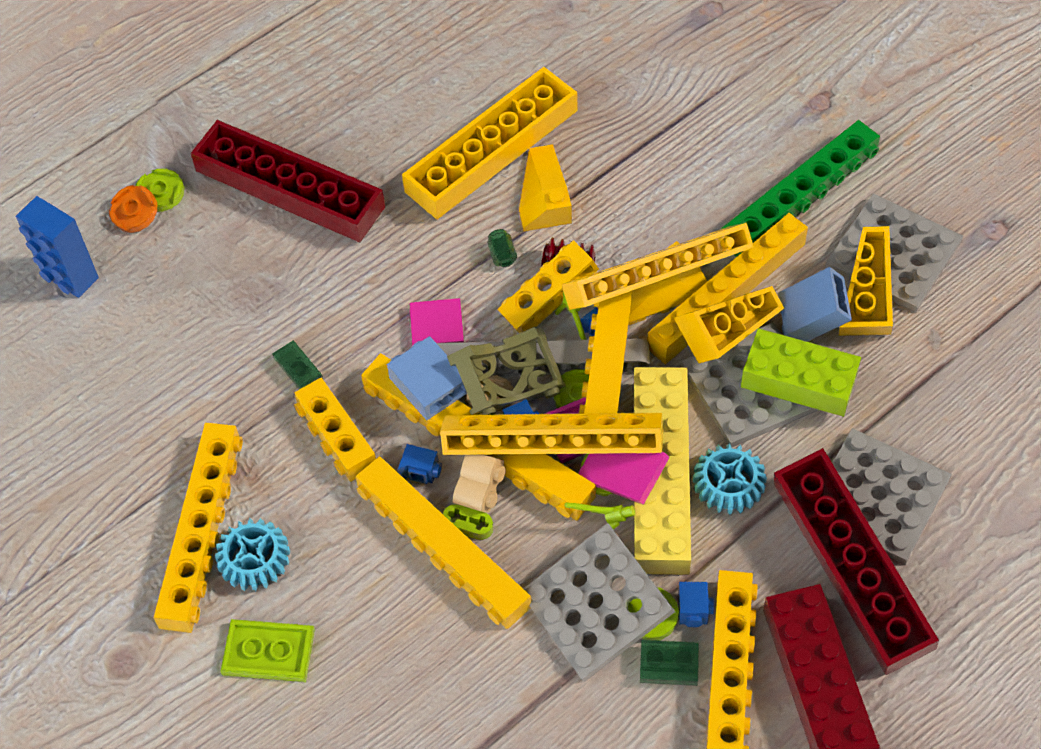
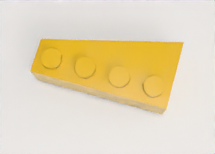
M889 226L863 227L847 294L852 321L840 326L839 336L891 335L893 313Z
M773 286L675 317L674 320L697 362L703 363L720 358L782 311L784 307Z

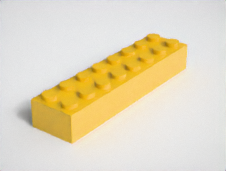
M542 67L402 174L404 192L438 220L578 111L577 92L547 68Z

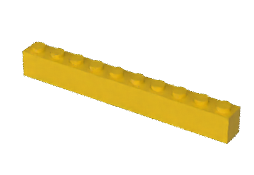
M381 353L361 374L363 389L371 397L377 396L392 410L398 409L403 412L411 422H419L434 436H441L440 430L445 415H471L469 411L471 408L457 400L429 420H426L391 381L387 364L391 359ZM483 454L503 460L505 477L512 480L517 488L521 490L526 489L533 493L540 502L544 504L549 503L566 518L571 517L578 521L585 512L584 510L566 508V502L590 505L596 498V484L547 454Z

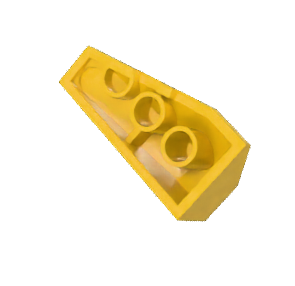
M553 144L529 148L519 205L523 232L572 223V205Z
M676 241V242H674L672 245H670L669 247L674 246V245H677V244H680V243H679L678 241ZM697 267L632 290L628 326L645 320L649 315L661 312V314L669 311V308L682 304L708 282L701 268Z

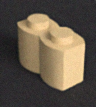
M483 454L465 455L460 478L454 490L453 503L489 513L497 503L496 487L505 475L504 461Z

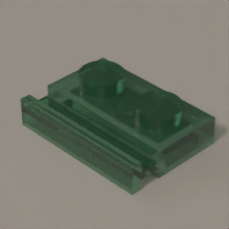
M641 640L640 683L698 686L699 642Z

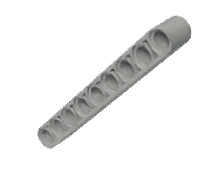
M589 340L547 341L561 375L574 369H585L586 358L592 359V352H588ZM626 340L622 374L634 373V367H650L649 343L646 340ZM503 342L437 343L447 356L469 345L491 343L492 346L495 345L496 347L504 344ZM536 343V360L543 359L544 356L540 346ZM516 353L511 354V359L513 361L524 362V359L521 361H517L518 355ZM496 358V369L491 376H520L522 369H510L499 358ZM481 362L482 366L486 368L483 371V374H485L488 371V366L485 363ZM547 365L537 366L533 369V371L542 370L546 375H551Z

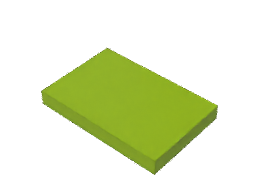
M231 619L220 672L224 676L306 682L315 628L313 625Z

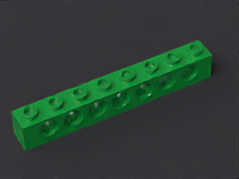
M858 119L721 229L747 223L752 243H754L788 213L794 217L800 213H805L817 199H823L832 187L839 186L848 174L856 172L863 162L868 158L872 159L879 151L880 135ZM739 252V253H736V254H733V255H735V256L737 257V256L740 255L742 252Z

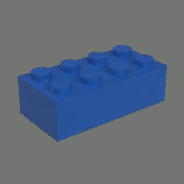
M36 196L15 216L20 225L19 231L26 238V246L32 251L34 256L32 259L40 269V276L49 283L52 281L57 284L64 293H71L80 298L99 276L77 223L73 217Z

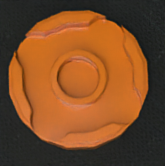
M130 185L116 193L110 203L112 204L111 211L109 210L112 223L120 230L128 233L139 232L148 227L154 220L157 213V200L154 194L146 187Z

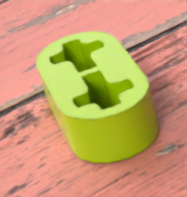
M457 504L448 506L443 512V515L450 522L451 517H455L456 514L460 515V519L452 523L467 537L484 540L493 533L492 518L485 512ZM481 522H485L486 527H482L481 530H477L476 525H480Z

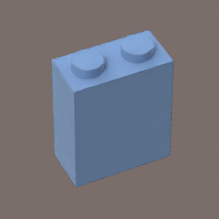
M831 267L778 292L779 299L784 307L780 313L783 321L782 332L785 336L808 342L852 321L845 279Z
M430 336L423 341L416 342L411 349L402 355L395 356L387 364L391 381L426 420H429L467 394L457 367L450 366L447 354Z

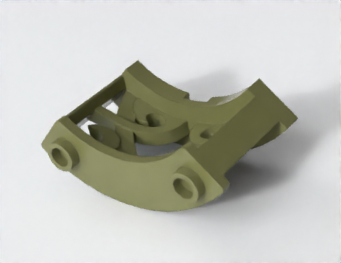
M533 327L503 339L504 345L496 347L495 345L492 346L491 343L469 345L447 356L450 366H456L473 407L469 410L471 415H494L497 411H501L524 400L529 402L542 396L548 399L561 393L559 389L566 387V384L561 377L549 348L544 329ZM536 343L540 346L544 356L543 359L536 360ZM516 353L518 355L517 361H521L524 359V362L513 361L511 359V354ZM496 358H499L510 369H522L512 391L504 389L488 379L496 369ZM481 362L485 363L488 366V371L485 374H483V371L486 368L482 366ZM547 365L553 380L546 384L538 383L537 377H543L546 373L542 370L533 371L534 367ZM525 387H527L530 390L528 392L522 393Z

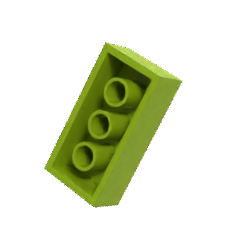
M758 328L743 369L741 388L844 417L858 374L861 357Z

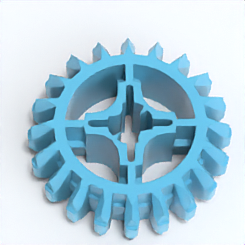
M730 443L726 446V449H723L719 444L716 446L715 451L708 448L706 456L701 455L698 463L694 466L695 473L692 478L695 484V493H700V502L707 501L708 509L714 505L717 506L718 513L722 509H727L729 515L733 512V509H737L741 514L744 506L751 510L754 502L758 503L760 501L761 494L765 492L767 476L764 474L765 467L764 464H759V456L751 457V449L743 452L741 445L737 449H732ZM742 470H744L750 477L751 484L747 482L746 478L741 474ZM709 474L718 483L716 488L710 483L708 479Z
M249 518L246 525H243L238 520V528L234 529L229 526V535L221 534L220 539L222 543L216 544L218 553L215 554V560L217 562V569L222 573L223 579L226 582L230 581L234 588L240 584L241 589L244 591L249 585L255 591L259 584L267 588V581L270 579L277 583L278 578L276 574H284V566L289 565L288 556L290 555V548L287 546L288 540L283 535L282 530L279 527L275 528L271 521L265 525L264 520L261 518L256 524ZM240 547V552L235 555L236 559L232 561L234 552ZM274 547L273 554L266 563L265 557L270 553L269 550Z

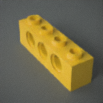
M573 240L570 244L563 246L559 250L558 255L550 262L543 264L539 272L531 279L526 280L514 295L507 297L497 310L518 333L537 327L562 304L564 296L561 284L596 273L599 268L593 259ZM570 267L567 273L561 274L565 268ZM551 284V287L548 290L543 291V288L546 285ZM532 301L528 308L523 309L526 303Z
M321 377L294 392L297 402L294 404V407L301 418L305 416L308 420L307 426L314 437L318 435L322 440L320 445L327 456H333L335 459L333 464L341 476L345 474L348 480L352 482L356 479L355 476L376 459V455ZM319 410H325L322 413H316ZM332 429H338L335 432H329ZM346 448H351V450L347 452L342 451Z

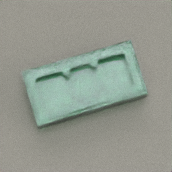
M294 340L272 353L273 359L298 389L307 386L321 377L323 379L320 371Z

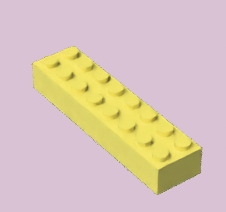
M634 367V413H662V452L670 457L644 505L634 501L636 513L634 516V558L647 574L690 575L691 527L687 368Z

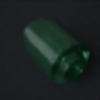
M504 229L492 231L488 235L487 244L494 265L499 267L511 266L517 259L511 235Z

